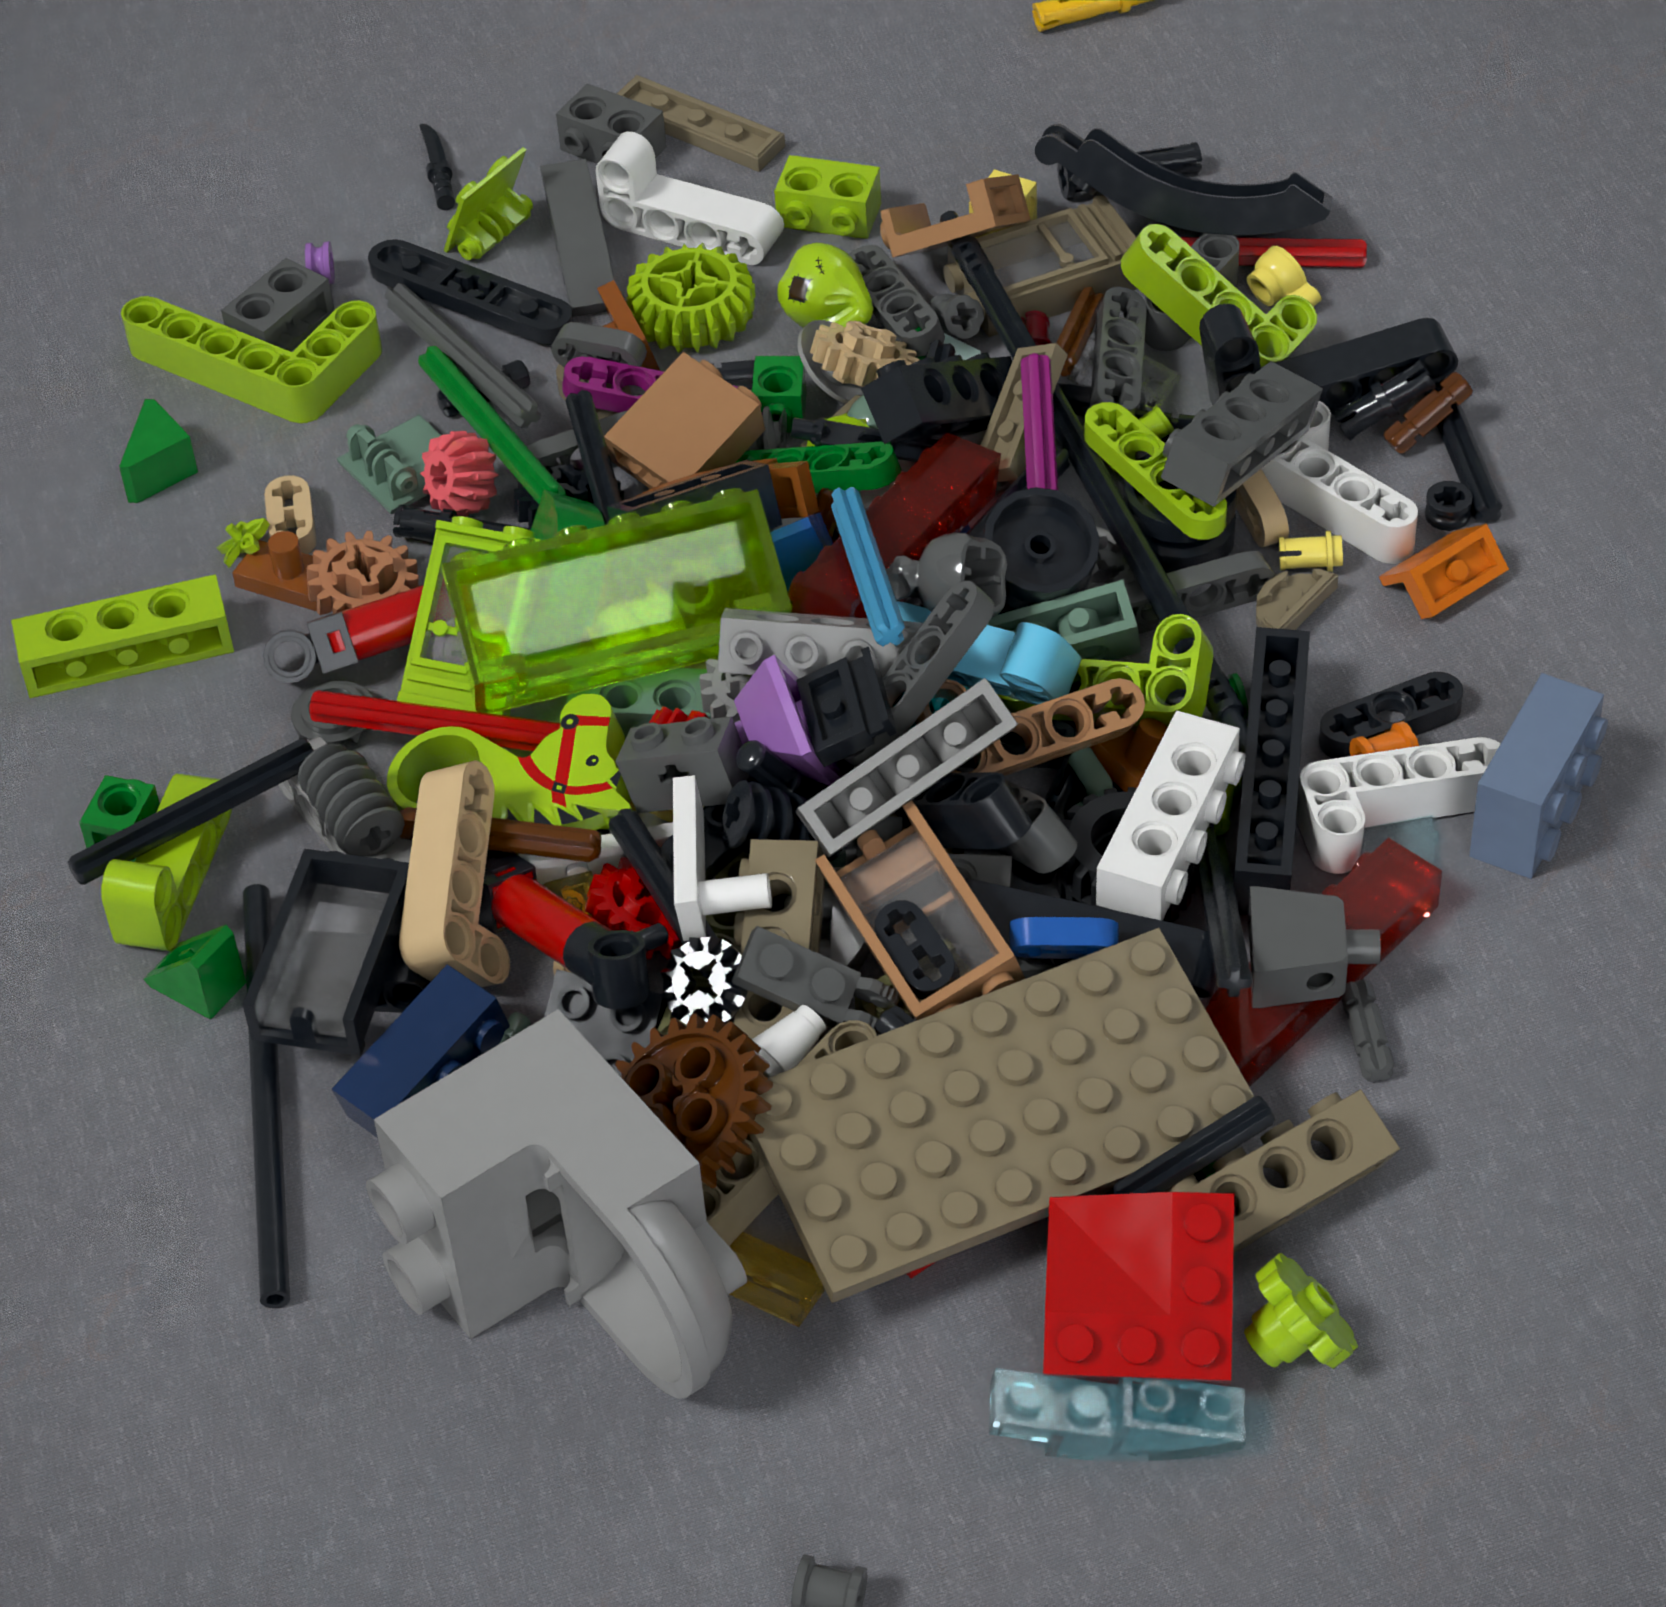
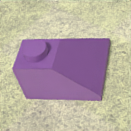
M775 655L764 659L734 700L741 719L734 724L742 744L750 740H757L790 767L799 771L802 776L830 786L844 775L838 761L823 767L814 753L796 681L799 678Z

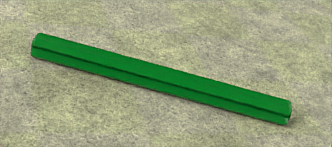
M437 346L427 347L426 353L419 355V366L479 436L487 439L491 450L538 504L540 503L544 489L566 496V491L451 359Z

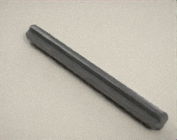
M398 283L394 289L388 288L384 297L388 300L387 307L430 346H437L444 352L464 376L515 424L521 428H528L531 422L537 423L540 420L541 414L537 411L538 403L405 284Z

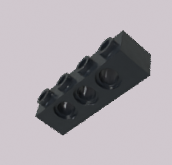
M987 352L975 355L967 360H963L961 355H955L935 363L933 357L924 358L911 365H906L905 360H897L879 368L876 371L878 378L862 387L861 390L884 444L970 435L987 429L1013 361L1011 356L990 358Z

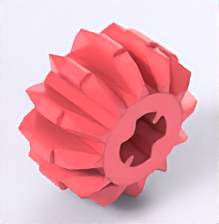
M451 431L450 434H443L438 438L430 439L429 451L422 453L425 467L424 471L420 472V474L425 479L423 493L430 495L432 509L441 511L444 508L456 511L457 516L466 517L469 514L478 513L489 508L490 497L497 495L494 478L499 476V474L494 471L493 464L496 454L488 453L489 444L487 439L478 438L475 433H467V431Z

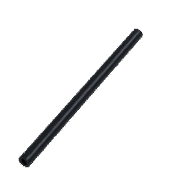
M261 884L249 885L243 890L247 992L272 931L270 890ZM248 1028L260 1303L267 1308H281L290 1302L278 1044L251 1040Z

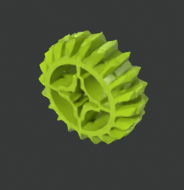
M684 243L681 249L672 250L665 247L663 255L649 254L647 263L636 264L635 274L629 276L626 303L647 342L657 341L660 349H665L670 345L675 346L678 353L684 348H694L698 353L702 346L709 345L717 349L720 340L734 341L736 332L746 331V324L748 320L753 318V311L755 309V284L752 283V276L748 271L747 264L739 262L737 254L730 253L725 255L721 246L708 250L704 243H701L697 248H688Z

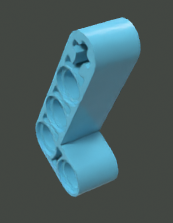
M897 601L903 621L924 623L931 613L927 608ZM1021 622L1018 624L1016 632L986 625L947 679L973 687L986 678L997 694L1038 705L1069 694L1082 658L1061 635L1045 627Z

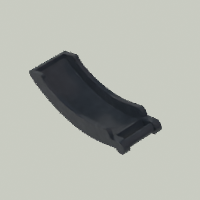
M1053 124L1044 131L1035 146L1036 158L1045 165L1059 163L1073 173L1070 178L1071 181L1083 191L1091 195L1099 191L1109 199L1135 213L1182 229L1223 235L1267 234L1313 225L1325 220L1331 212L1332 196L1297 172H1292L1288 178L1280 181L1258 184H1228L1201 180L1174 172L1144 158L1101 128L1092 129L1086 138L1083 139L1066 126Z

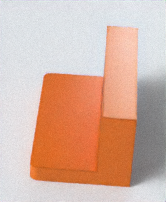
M1486 523L1447 534L1379 576V579L1383 586L1403 582L1421 619H1425L1442 612L1505 573L1509 568Z

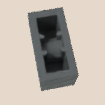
M732 716L712 719L697 717L685 722L667 724L645 723L638 727H632L616 759V764L637 813L673 810V778L695 775L703 807L726 804L731 789L739 781H748L750 776L747 772L739 769L736 764V754L743 744Z

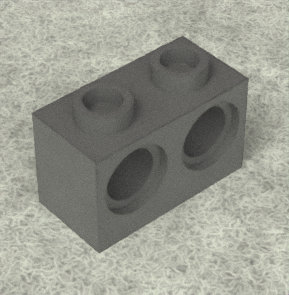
M588 83L556 113L560 150L583 159L586 158V160L597 164L621 133L627 131L638 133L646 138L653 147L655 159L667 147L662 110Z
M285 258L236 299L232 300L221 312L225 326L291 352L334 311L328 278Z

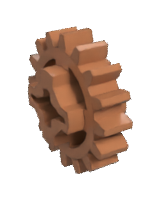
M366 531L363 539L357 540L351 532H345V542L341 544L329 538L326 540L327 552L315 550L313 552V564L307 565L309 601L317 602V613L320 616L331 611L333 613L345 611L419 587L416 559H408V547L402 545L393 549L392 536L387 535L379 542L373 539L372 531Z

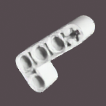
M628 131L621 133L596 165L597 188L602 216L609 224L620 230L681 247L684 243L688 248H697L701 243H704L708 250L721 246L725 255L735 253L737 254L738 261L747 265L759 264L784 230L783 218L770 205L658 175L653 147L646 138L638 133Z
M1319 401L1309 430L1261 468L1283 504L1326 530L1331 531V533L1341 535L1344 541L1380 562L1387 564L1402 563L1414 554L1418 517L1416 504L1409 498L1328 451L1331 412L1323 402Z
M1476 737L1309 763L1302 769L1299 777L1296 821L1312 861L1323 871L1333 874L1346 873L1358 866L1361 858L1364 828L1475 812L1478 782L1501 743L1486 737Z

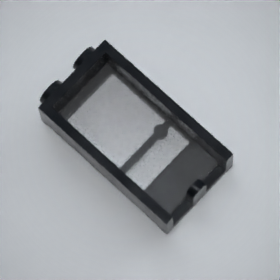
M304 849L242 1004L251 1040L362 1056L365 1047V1036L399 947V934L409 868L408 862H400L391 858L378 859L348 855L338 851L326 852Z

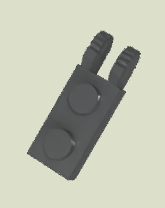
M756 926L751 931L732 980L735 985L793 1011H796L801 1005H806L820 1016L826 1026L834 1028L839 1023L857 1020L869 1024L875 1030L878 1018L864 1011L848 1009L853 996L886 1009L897 1006L900 997L895 988H891L873 978L860 977V972L759 926Z

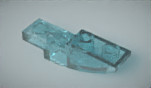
M995 1368L990 1380L989 1435L1045 1442V1456L1078 1460L1158 1461L1215 1455L1243 1449L1246 1444L1245 1390L1192 1381L1122 1377L1118 1384L1114 1385Z

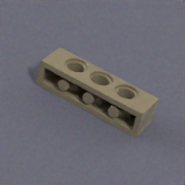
M751 839L749 859L742 858L739 876L768 873L772 899L782 894L790 895L792 898L789 905L778 912H770L766 910L767 908L736 913L734 939L736 946H741V955L744 952L751 931L756 926L819 953L826 880L815 862L817 858L824 855L818 841ZM748 991L742 1007L735 1014L734 1021L731 1022L753 1039L795 1011L782 1006L781 1012L776 1018L770 1021L757 1020L759 1010L764 1005L773 1001Z
M1361 1089L1344 1099H1341L1339 1094L1335 1092L1308 1109L1307 1112L1311 1116L1310 1119L1296 1127L1290 1119L1278 1124L1260 1137L1264 1144L1263 1146L1249 1154H1246L1244 1149L1239 1147L1212 1165L1216 1172L1201 1182H1198L1194 1175L1188 1176L1166 1192L1233 1193L1234 1205L1237 1210V1216L1234 1217L1233 1254L1383 1167L1400 1150V1147ZM1311 1140L1320 1141L1325 1144L1331 1152L1332 1160H1324L1317 1156L1312 1149ZM1263 1168H1271L1277 1171L1284 1180L1285 1188H1277L1269 1184L1264 1177Z

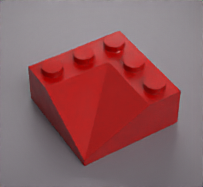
M1153 1192L1049 1197L1043 1361L1044 1381L1230 1388L1232 1379L1234 1194Z

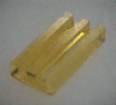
M742 1232L729 1247L737 1255L746 1275L751 1276L754 1282L769 1289L776 1288L800 1299L797 1304L748 1280L746 1284L729 1295L794 1326L800 1327L825 1291L813 1264Z

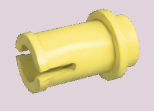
M1325 531V536L1279 537V551H1301L1299 556L1279 557L1280 571L1327 567L1328 572H1333V567L1343 566L1341 535L1331 536V531Z

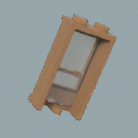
M911 800L902 806L911 823V826L885 842H883L876 830L864 832L857 839V844L863 855L835 872L825 854L817 858L815 862L832 892L898 992L914 1020L917 1021L1024 980L1025 977L1015 955ZM896 900L913 902L922 909L952 953L960 971V978L924 1000L913 993L875 932V919L879 911L885 905ZM903 920L893 926L895 932L901 935L908 946L916 941L910 925L907 926ZM927 955L919 960L925 976L929 977L932 982L942 977L939 968L937 969L933 966Z

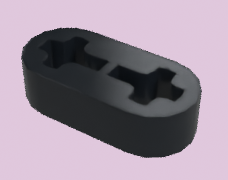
M896 900L885 905L879 911L875 919L877 937L913 993L920 999H926L960 978V971L952 953L922 909L915 903L907 900ZM901 920L907 926L910 925V929L916 939L909 946L901 935L895 932L893 927ZM926 955L933 966L937 969L939 968L942 977L934 982L925 976L919 960Z

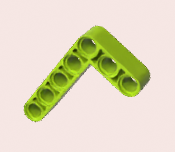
M141 296L131 299L121 309V317L129 350L132 356L138 360L294 423H308L322 416L382 353L376 310L373 305L360 300L349 301L337 307L293 352L155 297Z

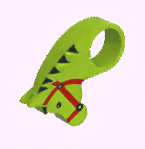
M581 694L572 698L561 711L560 729L545 737L533 753L527 757H518L469 729L453 726L441 727L418 735L402 747L391 762L387 774L388 792L399 811L407 807L417 808L416 802L421 779L427 772L477 760L488 768L493 779L494 803L492 818L597 831L598 829H609L610 818L618 815L621 809L629 808L633 812L630 806L632 799L616 764V759L625 741V735L610 703L602 695ZM504 852V856L511 854V852Z

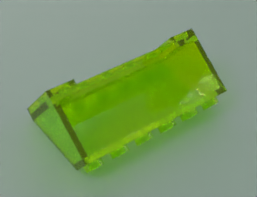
M740 488L727 489L715 494L712 500L693 505L690 501L686 500L676 501L662 507L659 513L642 517L638 513H626L612 518L608 525L587 529L584 525H575L560 530L556 537L536 542L533 538H520L507 543L502 550L482 554L480 550H469L453 556L451 562L442 564L445 585L474 706L477 712L482 713L500 712L706 662L708 659H718L721 616L725 608L791 613L792 611L758 489L743 492Z

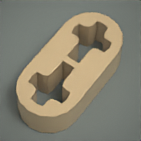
M1260 469L1237 488L1236 509L1259 547H1266L1279 543V537L1288 538L1289 526L1281 501L1264 472Z
M294 475L274 479L267 485L264 493L266 517L270 524L268 528L269 537L277 532L288 531V528L297 527L296 535L299 539L301 552L309 554L315 548L317 539L313 503L308 483L303 478ZM293 499V506L284 507L285 500Z

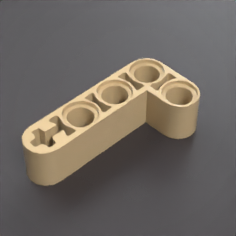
M477 760L427 772L421 779L399 934V949L405 964L412 971L430 982L448 964L480 987H487L503 983L506 980L510 970V958L503 941L478 924L494 803V783L488 768Z

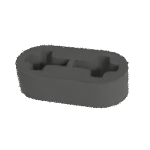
M579 322L564 324L551 348L554 359L563 367L571 359L581 356L641 367L647 353L645 344L640 338L630 332Z

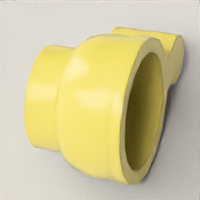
M1271 246L1257 260L1255 270L1247 276L1250 290L1259 301L1267 306L1274 305L1287 295L1301 296L1309 301L1313 307L1322 300L1317 289L1307 282L1304 271L1290 253L1279 246Z

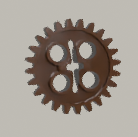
M695 1013L691 1015L687 1026L678 1019L672 1018L668 1034L663 1035L653 1027L650 1029V1044L644 1048L639 1043L633 1042L631 1047L635 1058L630 1063L617 1060L615 1065L622 1073L621 1078L699 1162L702 1182L713 1189L716 1187L717 1170L722 1167L731 1174L736 1171L732 1160L736 1152L744 1155L752 1153V1149L745 1142L748 1134H762L765 1129L755 1121V1117L758 1114L771 1110L772 1105L759 1095L773 1088V1082L763 1075L770 1067V1064L758 1054L761 1047L748 1037L745 1032L731 1021L726 1024L716 1015H712L706 1022Z

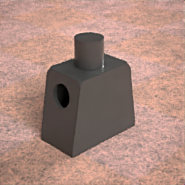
M1259 886L1250 887L1248 933L1250 972L1252 977V1008H1265L1340 997L1345 993L1348 964H1380L1381 945L1379 929H1346L1344 901L1338 896Z

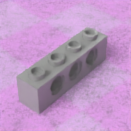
M725 608L721 616L718 672L753 675L764 659L775 655L798 678H802L844 657L851 662L863 656L861 649L869 646L878 661L883 678L923 623L903 621L905 625L902 631L904 640L897 646L890 642L883 647L875 641L867 618ZM937 647V648L930 654V656H929V658L927 659V661H929V660L931 659V657L936 653V651H937V649H938L939 647Z
M984 678L797 808L796 813L815 841L819 842L824 854L829 858L1005 736L1018 723L987 679Z

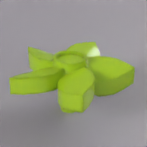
M265 518L254 519L248 523L240 521L236 525L231 523L225 528L232 538L220 544L216 549L221 554H226L224 563L228 568L231 567L240 553L253 554L260 550L258 540L266 533L270 525Z

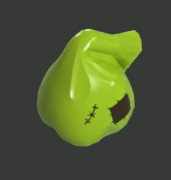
M812 243L802 246L796 251L788 269L778 283L777 296L782 309L789 318L802 328L815 320L835 322L843 327H846L848 321H860L866 325L872 317V300L859 266L847 252L833 245Z

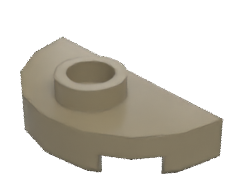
M1313 569L1312 574L1288 576V571L1277 574L1265 582L1257 595V626L1296 630L1337 589L1338 575L1322 569Z

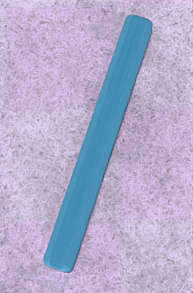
M838 487L831 494L834 501L831 504V508L874 639L877 644L883 647L890 642L897 646L904 640L902 631L905 625L860 493L854 487H850L845 491Z

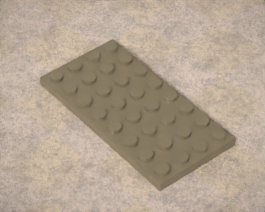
M1157 928L768 1077L773 1082V1088L759 1096L772 1105L770 1111L758 1114L755 1117V1121L765 1130L762 1134L749 1135L831 1303H834L1049 1216V1197L1103 1195L1111 1192L1115 1183L1247 1102L1254 1095L1160 928Z

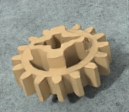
M848 321L846 327L835 322H831L830 327L820 325L819 330L815 332L810 353L813 354L812 360L823 363V370L834 371L832 376L837 381L861 387L878 378L876 371L891 362L905 360L906 365H911L919 361L918 358H915L916 351L906 349L907 344L905 342L896 341L897 336L887 329L867 326L860 321Z

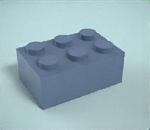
M1541 673L1478 782L1469 857L1532 879L1542 859L1549 862L1552 860L1560 842L1561 830L1559 829L1562 823L1571 824L1581 803L1582 793L1580 791L1583 785L1592 787L1600 771L1602 756L1596 755L1595 752L1603 741L1608 725V719L1601 717L1604 694Z

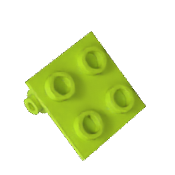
M522 147L510 158L506 156L500 157L491 166L484 179L479 183L475 181L469 182L459 192L455 200L458 204L456 213L447 225L449 234L444 247L446 253L458 245V251L464 259H480L495 244L501 242L503 236H508L512 230H515L530 218L531 210L533 209L531 199L524 194L518 195L513 191L527 149Z

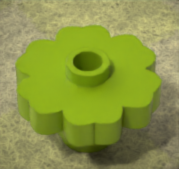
M1279 1253L1255 1273L1259 1289L1268 1302L1252 1314V1323L1244 1329V1334L1253 1350L1269 1366L1276 1368L1284 1361L1292 1363L1309 1349L1320 1363L1335 1369L1358 1348L1353 1330L1339 1315V1308L1330 1293L1312 1276H1307L1295 1260Z

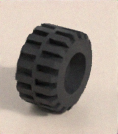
M1128 787V792H1117L1116 788L1105 789L1103 796L1098 797L1095 794H1091L1083 798V806L1073 805L1067 811V820H1062V823L1078 843L1072 857L1057 869L1058 893L1061 899L1102 907L1096 905L1097 866L1137 788ZM1190 863L1186 871L1188 873V880L1181 902L1178 905L1171 903L1162 921L1173 923L1179 919L1180 910H1187L1191 904L1192 894L1195 893L1196 864Z

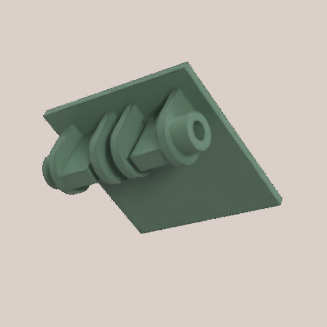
M420 415L377 437L370 426L355 424L349 428L346 434L349 452L338 457L337 462L392 515L396 512L399 505L408 506L428 495L423 493L425 479L420 474V472L424 471L425 467L422 453L429 451L430 439L438 438L441 434Z

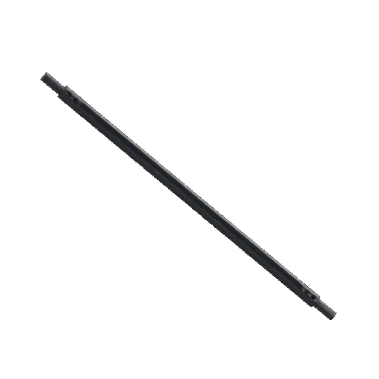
M947 211L941 215L940 223L959 216L955 211ZM966 236L951 241L953 245L952 255L964 273L966 280L974 289L1012 359H1014L1018 348L1036 346L996 276L994 268L979 241L973 236ZM1057 383L1053 393L1055 435L1062 448H1066L1069 451V460L1154 612L1160 622L1175 614L1190 616L1100 456L1086 443L1084 428ZM1185 638L1179 641L1175 646L1177 653L1182 654L1188 651L1193 646L1195 639ZM1213 656L1206 707L1214 721L1240 728L1238 751L1245 753L1248 727L1244 719L1245 708ZM1257 742L1256 754H1259L1262 752V749L1259 743Z

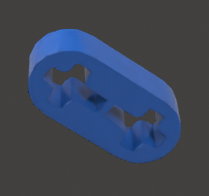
M1024 917L1012 920L1009 923V948L1018 957L1079 959L1119 943V924L1111 919L1094 917Z

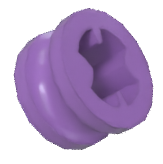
M323 242L321 247H314L313 243H306V268L328 278L329 284H334L335 270L331 242Z

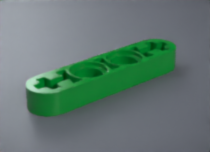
M884 442L748 450L735 462L777 458L778 463L808 461L815 493H819L822 488L835 490L839 487L844 491L850 487H854L858 491L879 489L895 481L900 476L902 470L892 445L884 444Z

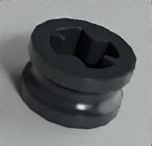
M1442 481L1432 485L1428 489L1426 496L1425 518L1431 526L1445 531L1458 530L1466 526L1470 521L1473 498L1470 489L1455 481ZM1444 505H1453V507H1445Z

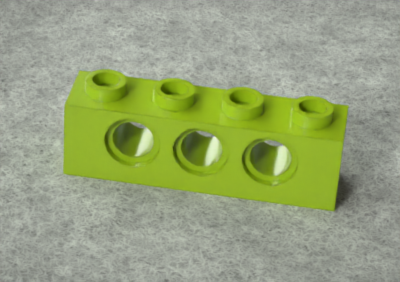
M216 574L11 620L18 660L29 698L234 652Z

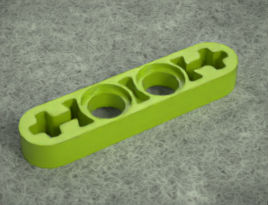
M1112 402L1095 404L1087 410L1085 414L1084 437L1088 446L1184 534L1199 540H1209L1219 536L1224 531L1227 518V501L1225 498L1213 507L1180 488L1168 490L1158 485V483L1164 481L1161 476L1167 460L1163 456L1165 443L1130 411L1120 404ZM1133 451H1143L1150 454L1151 457L1146 460H1133L1126 455Z

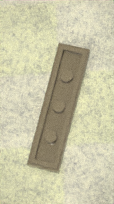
M636 75L616 93L662 110L665 134L758 172L785 147L784 133L639 75Z

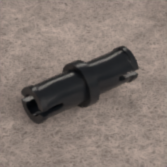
M1419 359L1414 365L1385 383L1375 382L1370 386L1372 391L1333 414L1336 421L1341 423L1339 425L1351 441L1356 435L1388 416L1392 420L1400 415L1398 409L1427 391L1435 389L1437 386L1433 378L1429 377L1430 373Z

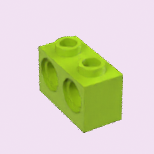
M789 155L774 190L776 210L783 218L784 228L868 239L882 204L880 167Z

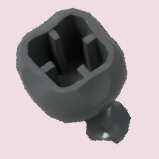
M965 533L945 534L933 539L925 547L920 561L912 560L906 556H896L894 562L886 569L896 600L908 597L919 598L924 608L931 612L952 586L966 580L972 581L993 599L994 611L991 619L998 615L1005 605L1006 555L999 545L986 538H977Z

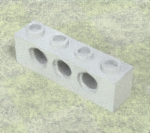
M1176 710L1097 866L1096 905L1162 921L1170 904L1178 905L1181 902L1188 880V873L1186 871L1190 863L1198 864L1203 856L1207 843L1206 830L1209 823L1216 825L1219 823L1226 804V788L1228 784L1237 785L1242 775L1245 753L1238 751L1240 728Z

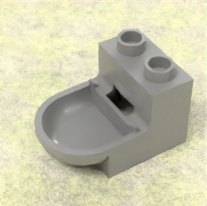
M559 1009L374 1119L385 1170L366 1182V1189L381 1221L391 1235L399 1242L383 1252V1261L393 1284L413 1311L421 1315L441 1303L466 1335L472 1339L550 1289L564 1287L566 1303L570 1306L579 1300L632 1363L663 1392L672 1397L684 1399L708 1383L710 1376L717 1370L724 1358L730 1341L733 1318L727 1295L747 1283L746 1272L737 1255L706 1221L699 1162Z

